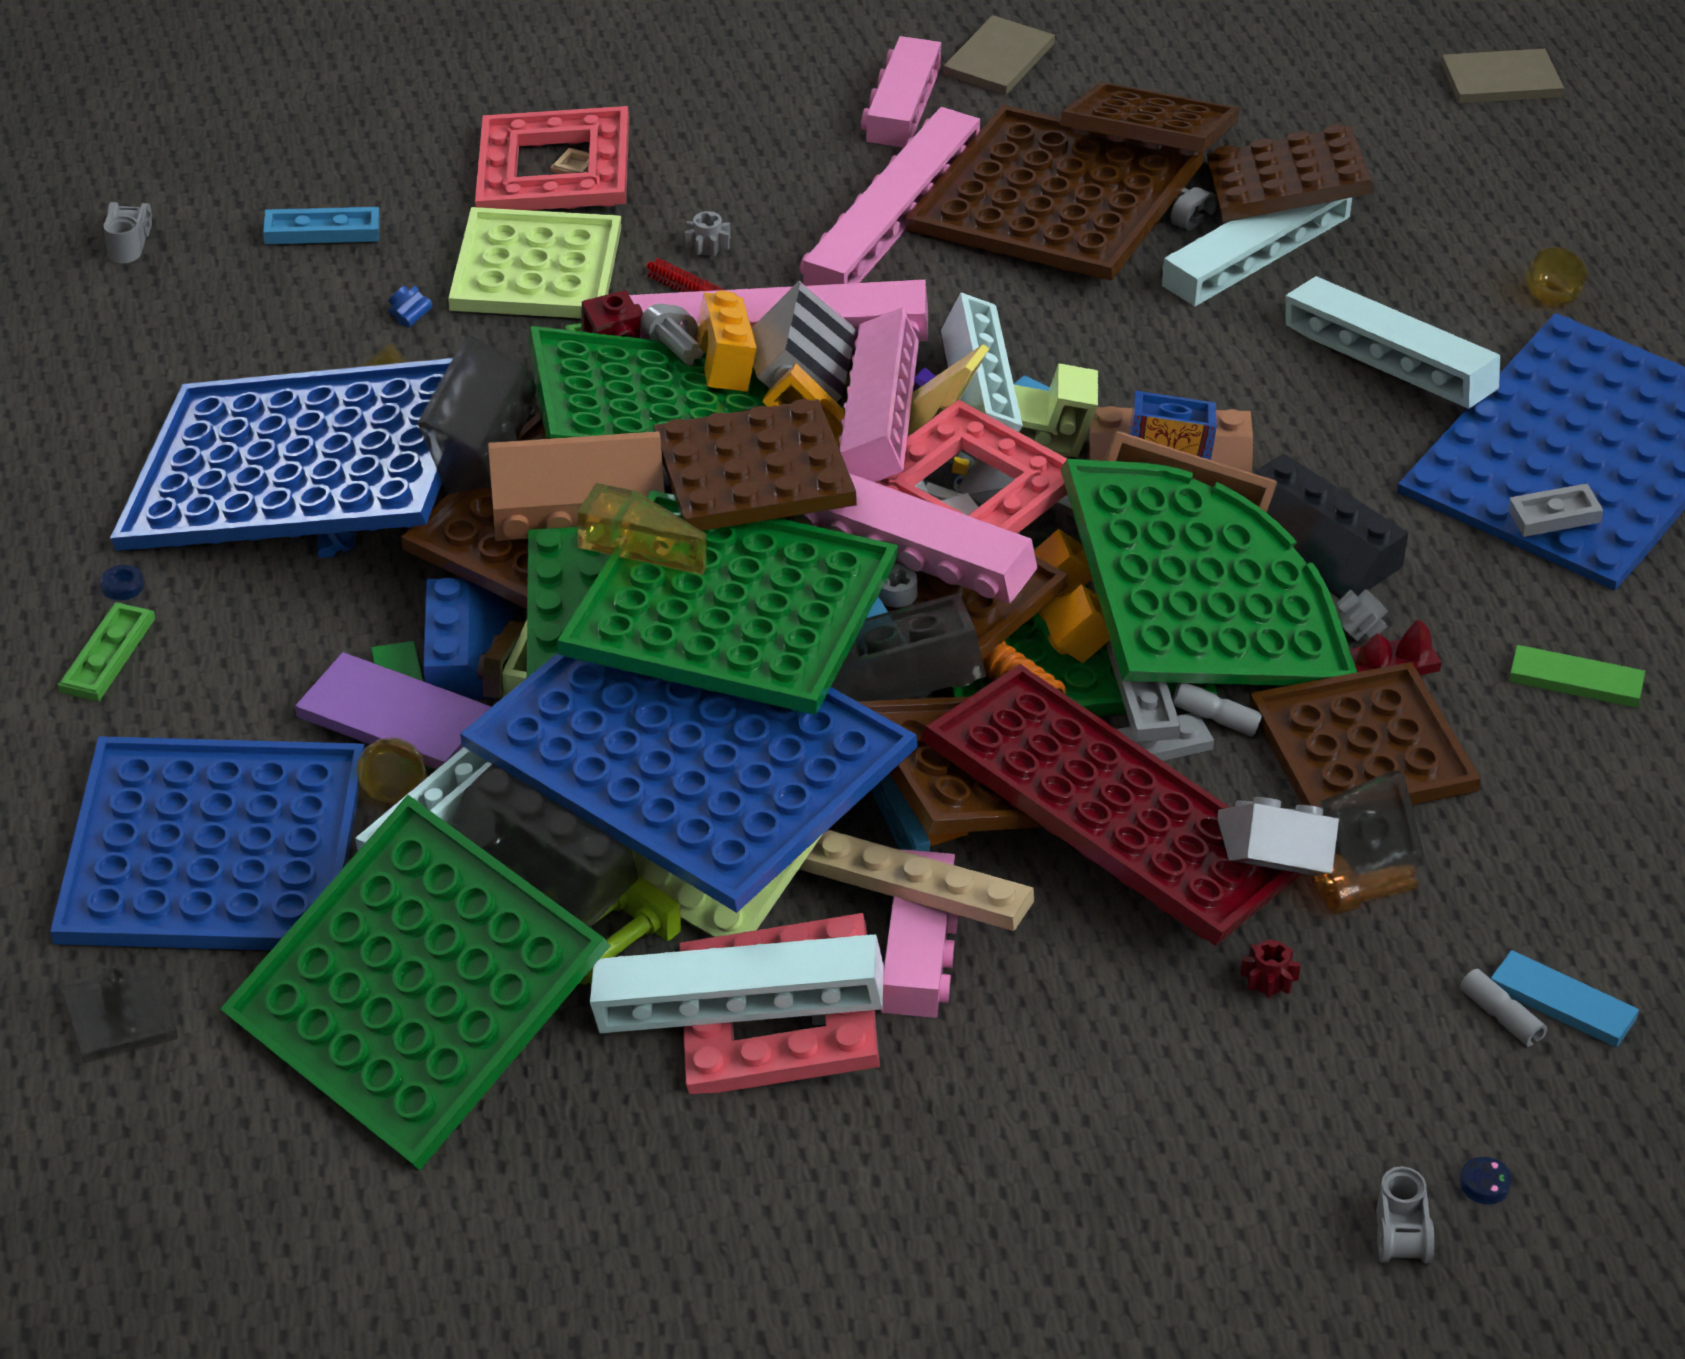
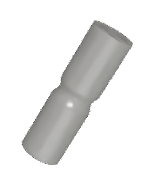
M1178 683L1172 697L1174 706L1203 718L1213 719L1218 724L1253 737L1262 716L1256 710L1229 699H1220L1216 694L1189 683Z
M1474 969L1464 977L1460 984V990L1489 1015L1495 1016L1497 1021L1527 1047L1533 1045L1534 1043L1530 1041L1532 1037L1537 1042L1544 1038L1547 1026L1518 1001L1512 1000L1505 990L1480 969Z

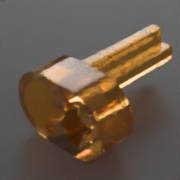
M1334 854L1333 871L1331 874L1311 876L1314 886L1334 915L1359 909L1361 901L1414 890L1418 887V882L1414 877L1416 870L1412 865H1403L1355 876L1345 858L1340 854Z

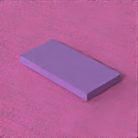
M344 652L295 705L298 718L434 769L441 767L463 748L460 733L491 708L489 705Z

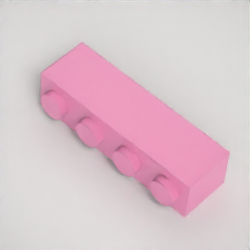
M899 36L895 48L888 50L886 69L881 68L879 73L878 89H872L869 103L870 108H864L862 114L861 129L867 130L866 142L904 148L908 139L914 136L940 71L941 42Z
M900 849L954 865L955 854ZM894 896L883 973V1005L881 1013L938 1017L939 1002H949L951 975L943 974V968L953 967L955 940H947V934L957 933L958 915Z

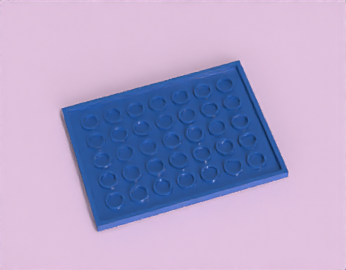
M1555 313L1500 372L1499 389L1464 411L1398 483L1397 493L1612 590H1616L1685 510V367L1612 337L1607 333L1576 322L1571 318ZM1588 483L1603 509L1601 523L1523 537L1508 511L1510 497Z
M469 356L182 384L110 537L115 550L168 546L181 547L204 543L219 544L240 540L257 541L265 538H294L301 535L337 534L339 532L361 530L375 531L385 528H411L412 526L426 525L485 369L481 357Z
M558 653L460 733L464 748L736 913L917 748L916 734L830 687L817 714L814 715L767 703L754 702L720 692H711L703 688L677 682H669L643 674L626 672L596 663L583 662L578 659L558 655Z

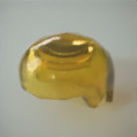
M1560 247L1543 248L1537 253L1526 275L1527 287L1530 293L1544 304L1561 307L1574 302L1578 298L1588 278V269L1583 260L1570 250Z
M398 737L381 738L369 744L362 751L356 769L360 787L373 800L390 805L398 803L423 782L427 776L423 755L413 743ZM392 790L401 791V795L394 798H388L385 794Z

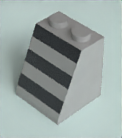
M798 281L751 328L757 347L753 367L757 378L771 388L797 363L833 400L838 402L843 397L856 329L804 284Z

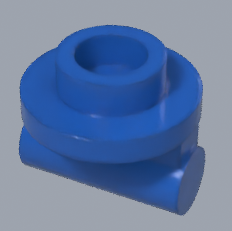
M404 285L389 298L388 302L392 307L387 312L397 319L398 324L410 328L433 305L429 298L421 295L416 285L410 290Z
M356 531L339 532L337 534H317L318 557H334V554L339 550L347 552L355 547L354 537H356Z

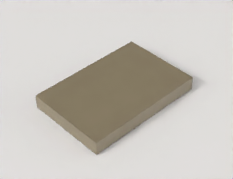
M992 15L943 66V75L1007 95L1053 46L1055 35Z
M1545 48L1442 55L1441 65L1458 103L1563 97L1564 87Z

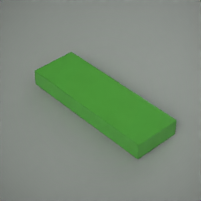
M115 602L58 684L59 693L99 702L155 620L154 611Z
M1517 645L1509 682L1638 708L1646 670Z

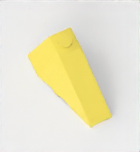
M982 344L913 392L908 436L955 401L961 399L990 348Z

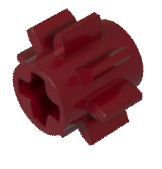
M1275 940L1263 941L1258 946L1255 944L1250 945L1249 957H1242L1240 975L1248 977L1247 989L1249 991L1256 989L1264 993L1267 998H1271L1272 994H1277L1281 991L1290 994L1292 981H1299L1301 963L1292 961L1294 949L1292 947L1288 948L1285 944Z

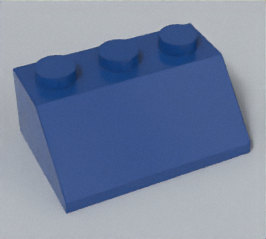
M463 578L427 579L424 642L425 682L472 700L495 699L483 697V679H479L477 675L478 663L482 653H487L491 648L495 635H500L510 620L515 621V608L490 591Z

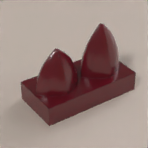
M1419 619L1405 631L1401 639L1388 641L1385 637L1376 633L1362 647L1350 649L1357 672L1408 662L1413 663L1419 675L1440 672L1442 662L1432 647L1430 631L1426 624Z

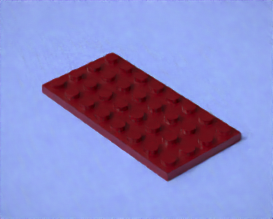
M1021 664L928 724L920 739L933 748L939 756L956 764L970 774L975 781L986 785L1006 799L1012 807L1026 813L1043 825L1048 832L1066 841L1080 851L1085 858L1096 862L1116 876L1122 884L1139 892L1153 902L1158 909L1170 914L1189 927L1198 937L1209 941L1214 946H1217L1301 875L1300 873L1229 861L1217 819L1218 810L1230 808L1228 805Z

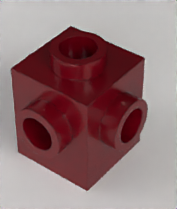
M627 290L582 301L581 330L582 332L640 338V321L643 311L639 304L633 303Z

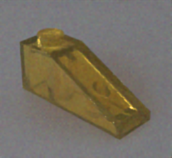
M596 483L578 511V548L702 575L706 571L707 534L637 491Z

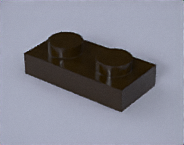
M510 620L501 634L495 635L488 652L482 653L480 656L477 675L479 679H483V697L500 699L503 695L502 672L525 625L524 622Z

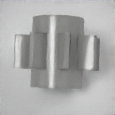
M704 211L696 214L693 221L686 222L685 247H694L696 255L716 256L721 249H729L730 223H722V218L719 214Z
M1367 589L1359 596L1350 590L1336 603L1343 611L1339 615L1342 627L1357 641L1365 634L1371 638L1376 633L1380 634L1387 628L1386 623L1381 618L1388 610Z

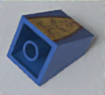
M1135 391L1129 435L1211 460L1217 429L1215 402Z

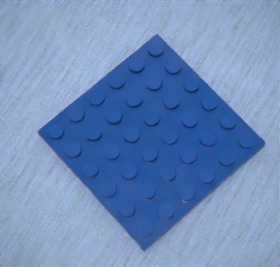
M98 736L50 931L52 943L62 945L272 950L348 863L365 762L364 744Z

